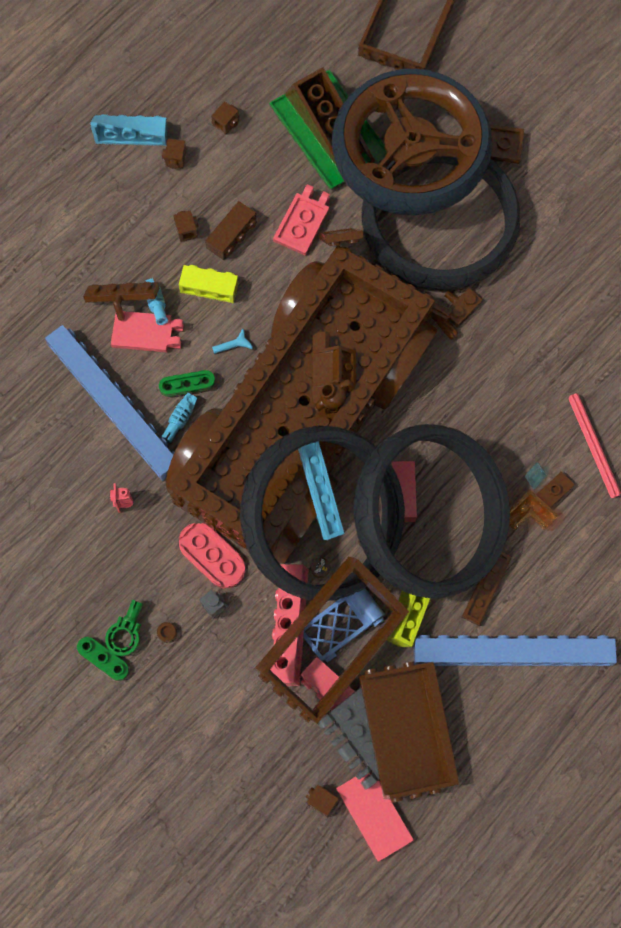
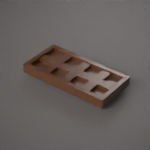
M357 228L319 232V239L329 246L341 245L340 241L357 243L360 238H363V230Z

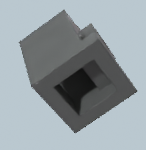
M212 589L199 599L200 604L212 619L228 608L220 593L213 592Z

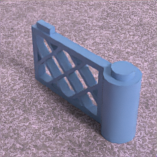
M365 588L351 596L339 599L309 622L304 631L309 627H318L317 639L309 638L305 632L303 637L322 662L325 660L328 663L337 656L335 654L336 651L372 625L377 627L384 622L383 617L385 613ZM344 601L350 607L349 615L338 613V606ZM324 616H334L333 627L322 625ZM337 616L348 618L347 629L335 627ZM351 618L359 619L363 626L358 630L349 629ZM321 628L332 629L331 641L320 639ZM335 630L346 631L345 640L342 642L333 641ZM319 642L330 643L329 652L322 656L318 651Z

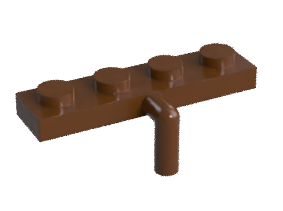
M158 282L94 284L87 287L83 297L85 303L113 301L119 321L125 319L121 306L122 301L156 299L160 287Z

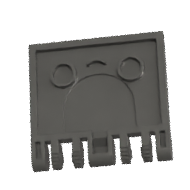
M359 688L327 713L318 725L323 729L331 722H335L324 731L326 736L332 734L339 727L342 734L334 738L331 743L333 746H336L345 738L348 740L337 751L345 762L356 754L359 755L348 765L350 769L356 768L362 761L365 763L366 767L357 773L356 778L360 780L371 772L370 775L360 782L366 790L379 780V774L362 689Z

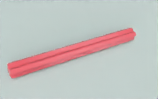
M572 394L569 396V402L611 498H616L620 496L621 491L579 394Z

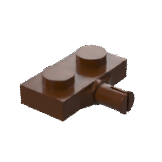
M470 288L458 297L451 293L450 290L444 295L452 303L449 308L452 311L449 320L456 327L482 302V299Z

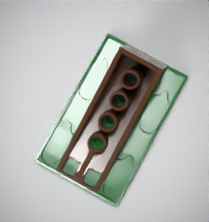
M322 67L293 83L284 95L269 102V105L303 151L313 168L316 169L326 186L332 189L344 182L334 159L332 134L339 110L349 96L331 71H325ZM366 120L359 136L360 151L366 163H377L385 158L387 152L385 145Z

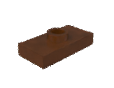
M561 471L533 498L548 511L575 484Z

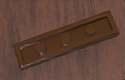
M502 551L494 567L477 584L461 618L480 626L512 558L511 555Z

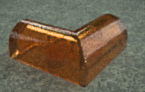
M529 489L510 508L509 526L517 530L531 517L542 529L546 530L559 515Z

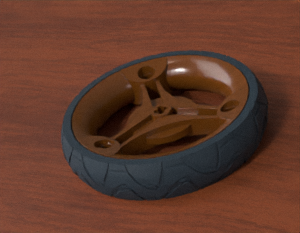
M399 69L380 74L368 80L347 98L339 110L334 124L332 150L338 171L343 180L364 201L374 207L394 214L425 215L453 206L475 189L481 181L491 158L492 135L489 120L483 107H481V104L474 95L459 82L430 70ZM405 99L425 100L439 105L457 120L462 133L460 136L438 132L429 121L413 116L404 105ZM397 109L402 116L400 119L397 118L394 112ZM374 111L387 113L391 121L384 140L387 155L380 164L366 163L359 146L361 128ZM434 157H457L459 162L457 167L447 176L429 184L412 186L393 182V178L407 166L417 167L424 165ZM392 161H395L396 164L390 171L386 169Z

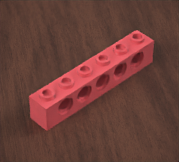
M281 564L291 575L308 583L309 569L303 564ZM280 588L276 590L275 594L277 609L274 610L276 624L272 631L274 645L287 630L285 629V624L288 621H291L292 624L306 608V599L293 596ZM293 601V606L290 609H286L287 604ZM304 630L270 669L287 686H300ZM288 660L287 667L282 669V663Z

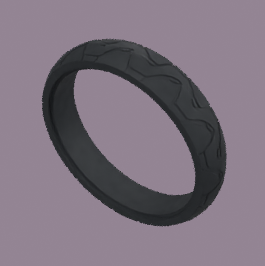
M450 156L434 157L430 162L426 163H442L455 166L459 164L457 157ZM490 158L482 179L493 189L501 203L505 220L504 234L488 255L471 265L457 269L439 270L423 267L405 259L384 238L377 221L376 207L363 200L362 226L367 243L380 264L391 274L408 284L430 290H454L476 284L494 273L507 259L515 246L520 229V205L511 180L500 166ZM392 161L386 169L390 171L396 162ZM407 166L406 168L402 169V170L393 178V180H394L397 176H399L400 174H402L403 172H405V171H407V170H409V169H412V168H414V167H408V166Z
M422 424L407 427L391 435L379 444L372 452L371 457L367 459L356 486L354 520L360 544L377 572L396 588L424 598L450 597L478 584L499 559L507 540L510 523L507 488L498 466H496L489 453L474 439L457 429L443 425ZM417 441L437 443L456 453L475 476L483 499L484 526L475 554L460 572L440 582L428 581L414 575L396 559L384 538L379 518V495L384 476L396 456L406 447Z
M322 425L306 427L277 440L274 445L272 444L254 464L242 493L240 506L241 530L246 548L260 572L275 586L293 596L306 600H312L325 584L312 585L297 579L286 571L274 557L263 529V501L269 481L278 466L294 451L308 444L319 441L334 443L348 449L366 463L377 447L365 437L340 427ZM390 464L380 489L382 503L381 528L389 549L395 555L403 533L405 506L398 476ZM367 558L362 564L378 578L380 574ZM351 573L328 601L351 596L355 592L362 591L367 586L354 573Z

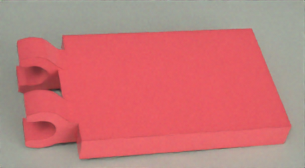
M308 184L302 195L296 193L273 237V242L305 256L329 212V207L326 205L330 200V194L324 191L319 201L311 199L314 187Z
M123 311L125 319L119 321L115 314L111 340L112 348L167 352L168 347L181 349L180 337H171L172 330L183 332V320H172L171 315H166L168 322L164 325H158L154 314Z

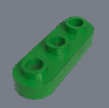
M208 370L168 376L160 380L159 390L166 397L206 391L214 387L215 377ZM203 380H209L207 384L203 383ZM185 383L191 384L189 387L184 386ZM167 386H171V387H172L171 390H166L165 388H166Z
M84 637L77 643L78 653L113 680L122 681L127 678L129 674L127 664L93 638ZM85 644H90V648L88 650L83 649V646ZM105 655L106 659L102 662L99 661V657ZM116 667L122 668L120 673H115Z

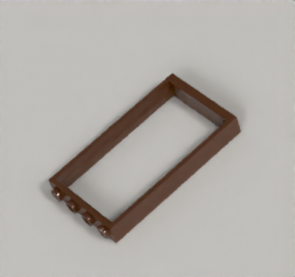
M379 0L359 43L358 56L378 62L381 65L393 67L396 70H427L456 0L446 1L420 63L368 46L388 0Z
M348 557L254 669L260 673L258 677L264 683H270L274 686L272 690L278 696H284L287 699V705L294 710L297 708L301 712L299 714L301 718L308 723L312 721L318 724L409 611L357 558ZM353 572L392 613L312 710L270 669L350 573Z

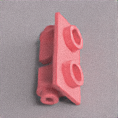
M114 483V490H110V499L113 501V507H116L118 513H120V508H129L133 505V499L127 488H118L116 483Z

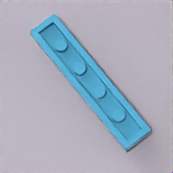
M319 442L303 446L298 449L323 539L328 540L344 534Z

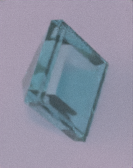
M536 463L525 475L533 489L546 476L539 463Z

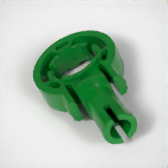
M131 600L132 602L124 618L119 616L117 623L107 630L105 642L107 648L113 654L128 656L138 649L140 645L139 629L141 624L137 623V618L143 603ZM121 630H127L131 635L129 646L132 648L127 652H123L129 648H119L115 642L110 643V636L114 640L116 633Z

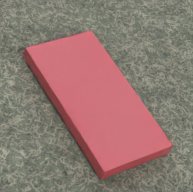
M369 772L360 780L354 777L337 787L336 790L376 860L379 862L414 840L391 800L383 799L380 781L378 780L366 790L360 782L371 774Z

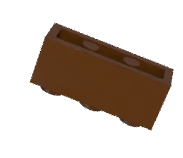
M238 201L205 240L206 249L222 260L227 256H231L235 246L245 239L249 229L252 230L257 223L256 212Z

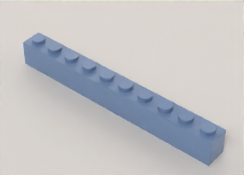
M62 325L45 337L52 351L163 482L167 478L169 465L175 453L168 450L167 442L162 437H157L155 434L157 432L151 423L146 424L143 420L145 417L139 409L135 411L128 396L124 397L120 393L122 390L119 385L109 380L110 375L104 368L101 370L97 366L99 363L96 358L86 353L88 351L82 342L78 343L75 340L76 335L70 328L67 330Z
M420 635L414 640L415 665L434 662V666H613L617 663L615 639H609V636H597V639H589V636L583 635L577 636V639H569V636L562 635L557 636V639H549V636L542 635L537 636V639H530L527 635L517 636V639H510V636L501 635L498 636V639H490L488 635H481L478 638H470L468 635H461L458 638H450L448 635H440L438 638Z

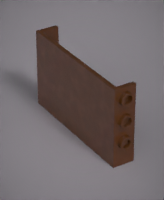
M415 661L404 663L403 668L396 669V665L384 667L382 672H377V669L366 670L365 675L359 676L383 799H391V803L403 801V796L410 795L411 799L423 796L422 792L429 791L430 794L442 792L441 788L459 785L434 662L415 665Z

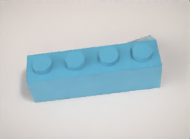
M103 114L100 116L95 115L91 121V129L96 144L166 146L168 126L165 117H144L140 115L136 117L125 115L109 116Z

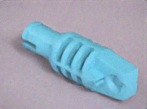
M153 279L146 280V282H154ZM160 288L156 299H147L150 311L154 313L156 323L164 325L168 322L164 310L166 304Z
M187 393L177 404L168 419L169 425L161 436L164 440L170 434L167 442L172 443L178 430L184 428L193 413L197 397Z

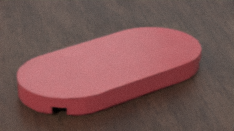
M193 523L182 530L179 537V547L182 554L209 581L220 588H231L241 582L245 574L243 558L213 528L204 523Z

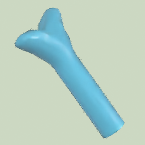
M242 329L235 340L213 346L212 349L214 354L235 347L253 349V346L245 338V330Z

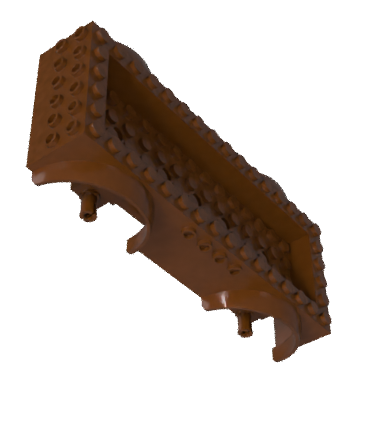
M337 245L325 263L314 261L305 266L293 279L280 301L273 320L271 337L265 345L266 349L263 353L260 352L257 355L255 365L252 368H248L243 382L236 385L233 391L234 395L225 408H213L202 414L180 441L170 462L166 478V489L171 495L172 503L247 550L241 530L240 506L246 478L256 461L272 444L274 445L277 440L282 438L280 436L282 433L289 434L299 429L320 425L340 427L357 433L375 405L386 409L438 331L430 324L435 302L432 297L426 293L422 294L414 286L401 282L397 276L389 275L380 266L370 264L364 257H358L350 249ZM356 324L360 326V329L353 331L350 329V326ZM326 331L330 333V347L343 346L356 350V385L351 392L347 393L346 400L341 407L337 409L325 407L318 412L315 408L316 403L313 402V336L316 333ZM302 403H307L308 405H307V406H302L301 404H302ZM319 441L333 491L339 480L330 473L346 448L334 443ZM299 450L290 454L278 466L269 481L263 501L262 520L265 537L274 557L282 564L286 562L317 515Z

